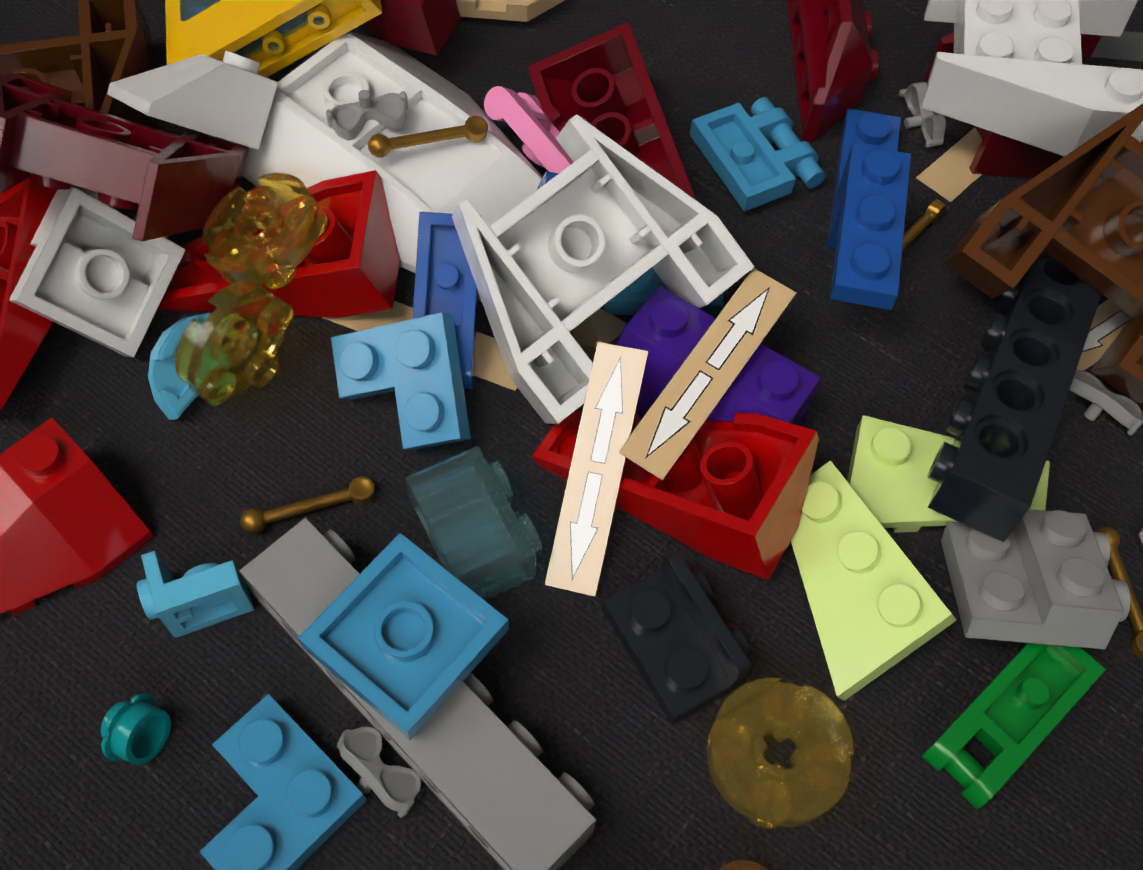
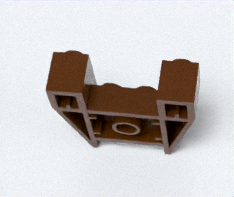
M78 0L80 35L0 45V76L14 73L73 91L71 103L139 123L142 112L107 94L111 82L154 69L151 32L139 0Z
M1143 103L981 214L944 262V264L993 299L1014 289L1043 251L1129 313L1132 318L1091 371L1124 396L1132 399L1139 407H1143V144L1131 135L1143 121Z

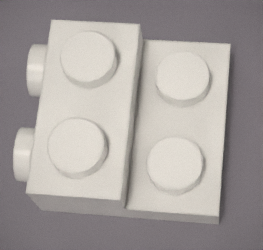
M71 187L69 190H57L30 243L36 248L9 301L123 356L134 358L186 249L168 240V236L143 242L132 239L137 216L132 220L114 210V206L102 203L97 199L98 192L82 187H78V189Z

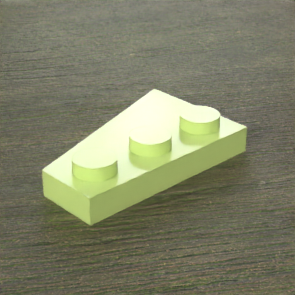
M863 415L856 430L847 482L884 528H893L894 533L918 532L924 526H946L947 522L960 523L928 508L937 482L927 478L928 472L943 442L953 445L955 438ZM1046 460L1029 509L1046 510L1050 461Z

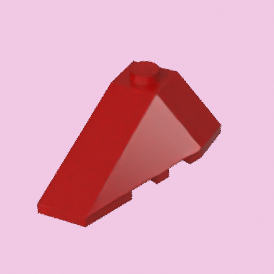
M374 170L323 180L305 189L307 199L281 211L275 204H271L257 211L259 220L231 234L228 230L219 228L180 246L186 250L157 310L331 318L392 310L400 258L381 176Z
M30 177L0 194V411L53 321L9 301L36 248L30 243L58 190L38 185L32 182Z
M575 410L559 424H554L532 455L536 464L565 480H568L583 410ZM636 412L631 433L642 420ZM735 413L734 421L705 420L663 480L630 459L625 458L615 507L713 560L769 580L798 529L818 445V433L815 430L758 413Z
M53 418L47 420L0 454V614L10 611L13 615L19 614L37 606L36 599L71 584L78 589L95 582L154 537L92 460Z

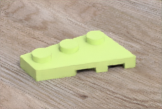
M831 460L811 474L799 526L791 540V544L836 695L845 701L953 624L957 619Z

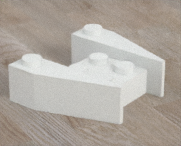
M928 0L924 21L954 23V53L937 52L922 98L921 108L1065 157L1143 103L1142 69L1082 64L1081 34L1120 37L1138 0ZM1143 121L1131 135L1139 142L1143 140Z
M577 114L566 123L556 137L557 141L572 159L573 163L491 226L486 224L467 197L457 205L452 215L507 374L545 424H559L585 402L593 362L570 334V331L651 267L671 293L698 308L708 305L755 267L716 214Z

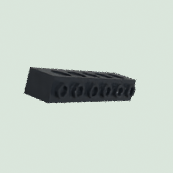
M1043 251L1014 289L1000 295L996 307L1006 312L1004 315L996 312L980 346L989 349L990 352L988 356L982 353L978 355L964 384V388L973 391L971 399L964 396L961 397L946 428L947 432L956 435L953 445L943 442L927 475V478L937 482L928 508L1002 542L1007 539L1031 507L1102 295Z

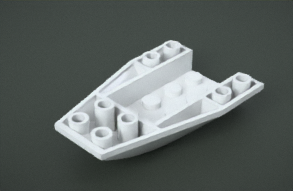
M350 31L330 42L278 81L259 150L251 147L248 148L242 174L243 177L276 202L287 208L307 199L305 189L323 180L376 170L383 182L400 258L399 266L414 273L416 272L419 212L453 214L457 205L467 197L486 224L491 226L537 191L538 185L543 178L467 93L397 46ZM361 90H368L371 98L388 93L400 94V92L404 91L408 99L407 118L402 127L392 129L381 125L375 120H368L364 123L357 137L352 140H345L339 137L333 128L328 126L326 110H332L338 105L359 102L358 93ZM472 116L482 117L488 123L487 136L480 142H473L466 137L390 150L389 154L382 158L371 155L368 150V141L376 134H383L388 138L456 127L465 125L466 120ZM478 292V300L481 301V298H480V295H479V292Z

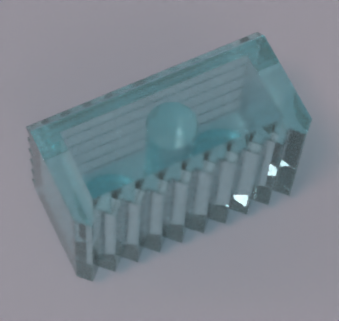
M477 446L405 477L410 502L443 568L483 600L495 597L500 592H506L512 586H519L523 581L531 580L536 576V552L542 550L541 541L528 515L523 514L516 517L515 512L512 511L507 500L513 496L512 488L505 471L498 461L488 464L482 455L481 449Z

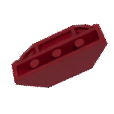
M786 0L802 141L814 142L846 115L847 108L854 109L861 102L867 82H873L876 78L878 52L877 49H870L869 43L872 30V14L870 11H864L863 0Z

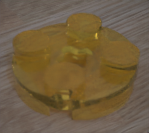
M269 173L257 177L263 186L254 188L248 193H245L239 186L228 193L214 208L203 229L202 240L209 246V255L205 254L208 263L226 281L237 286L253 287L265 284L270 289H278L290 283L296 274L297 266L310 253L318 237L325 231L328 225V217L317 203L313 194L299 178L286 173ZM259 229H264L261 233L255 235Z
M239 281L218 291L208 301L217 309L209 315L204 324L193 318L184 331L178 346L175 361L176 373L183 382L189 385L188 387L192 392L213 406L220 405L224 401L237 396L251 384L256 388L265 386L274 377L279 368V359L275 354L281 345L285 330L293 318V308L254 281Z
M768 677L751 681L739 687L723 702L706 739L708 767L714 784L723 798L737 812L749 817L755 825L765 829H774L779 826H802L824 815L845 793L850 777L848 778L851 771L850 757L854 753L853 737L841 711L820 690L806 684L801 688L792 683H781L782 678ZM772 734L778 742H783L790 738L795 743L797 749L790 757L793 768L783 769L779 764L770 765L763 756L767 749L766 742L763 739L765 736Z

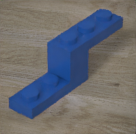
M847 108L842 125L827 247L836 249L830 299L892 310L898 297L911 154L898 152L901 117Z

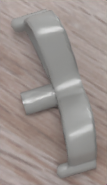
M918 82L899 91V96L905 98L906 104L913 114V117L905 118L904 125L906 129L920 126L927 148L942 145L946 129V118L942 114H934L933 111L921 108L927 83Z
M361 90L358 93L359 102L338 105L332 110H326L328 126L333 128L339 137L345 140H352L357 137L364 123L368 120H375L381 125L392 129L402 127L407 118L408 99L404 91L400 92V94L388 93L371 98L368 90Z
M1076 370L1070 391L1092 402L1085 411L1084 416L1091 421H1095L1099 414L1105 410L1119 423L1127 427L1128 435L1132 436L1143 423L1142 411L1132 399L1109 391L1095 375L1087 371Z
M365 726L354 730H345L337 743V748L340 751L341 757L361 776L357 788L363 794L369 793L372 789L386 807L397 811L400 818L406 816L420 791L421 777L414 769L390 766L381 761L382 734L376 728Z

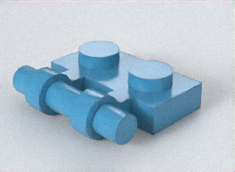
M762 97L754 102L751 107V112L754 115L752 117L748 115L740 103H736L692 119L690 136L744 212L791 194L796 180L795 177H800L808 188L818 186L826 177V174L817 163L819 155L809 142H801L792 130L793 121L783 108H775L768 97ZM770 143H775L779 150L775 151Z

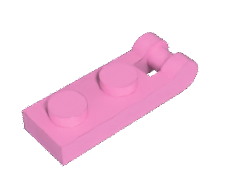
M499 86L493 87L488 91L484 100V109L487 116L492 120L507 122L524 142L522 150L529 159L537 165L546 168L548 172L560 173L573 163L556 139L560 132L544 115L539 100L535 95L522 92L516 93L512 89Z

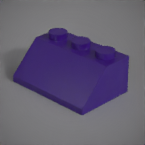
M661 286L656 288L627 324L616 344L618 346L648 351L635 411L640 419H643L716 319ZM760 343L706 420L734 421L735 413H758L799 426L806 416L821 377Z

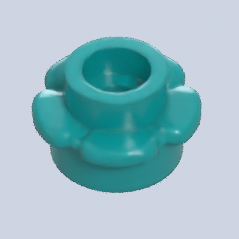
M137 694L130 701H121L115 704L107 712L101 724V736L103 738L101 749L108 760L116 761L119 758L122 762L142 765L152 760L161 751L170 733L171 720L166 711L155 706L156 699L153 696Z

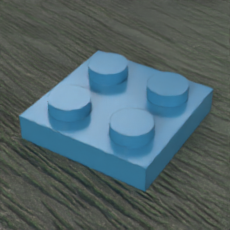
M399 533L298 637L302 648L411 741L509 630V621L429 555Z

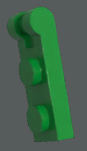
M1026 643L954 722L928 747L921 757L937 772L944 768L964 787L960 794L976 810H979L1001 789L1106 669L1081 647ZM973 736L994 755L985 767L963 748Z

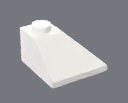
M225 51L223 62L200 54L111 82L107 94L147 116L259 150L278 82L258 74L259 62Z

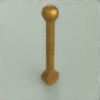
M472 116L466 120L465 125L392 138H388L383 134H376L369 139L368 150L371 155L382 158L387 156L390 150L466 137L473 142H480L487 136L488 123L482 117Z
M938 199L934 200L924 215L904 233L902 250L930 223L934 224L946 209L944 203Z
M357 477L352 480L347 489L266 511L249 508L241 515L240 525L246 532L253 534L262 531L268 523L351 500L355 504L366 505L374 499L375 487L369 478Z
M1102 527L1097 529L1096 532H1104L1109 538L1110 559L1108 564L1112 575L1116 580H1124L1130 590L1131 602L1128 617L1135 633L1130 641L1131 650L1137 657L1143 659V614L1117 549L1120 544V535L1111 527Z

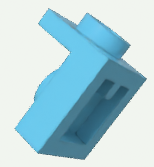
M156 550L141 555L146 579L136 583L141 605L149 620L159 618L174 638L254 610L248 586L233 560L222 564L206 563L188 570L182 578L174 580L171 572Z

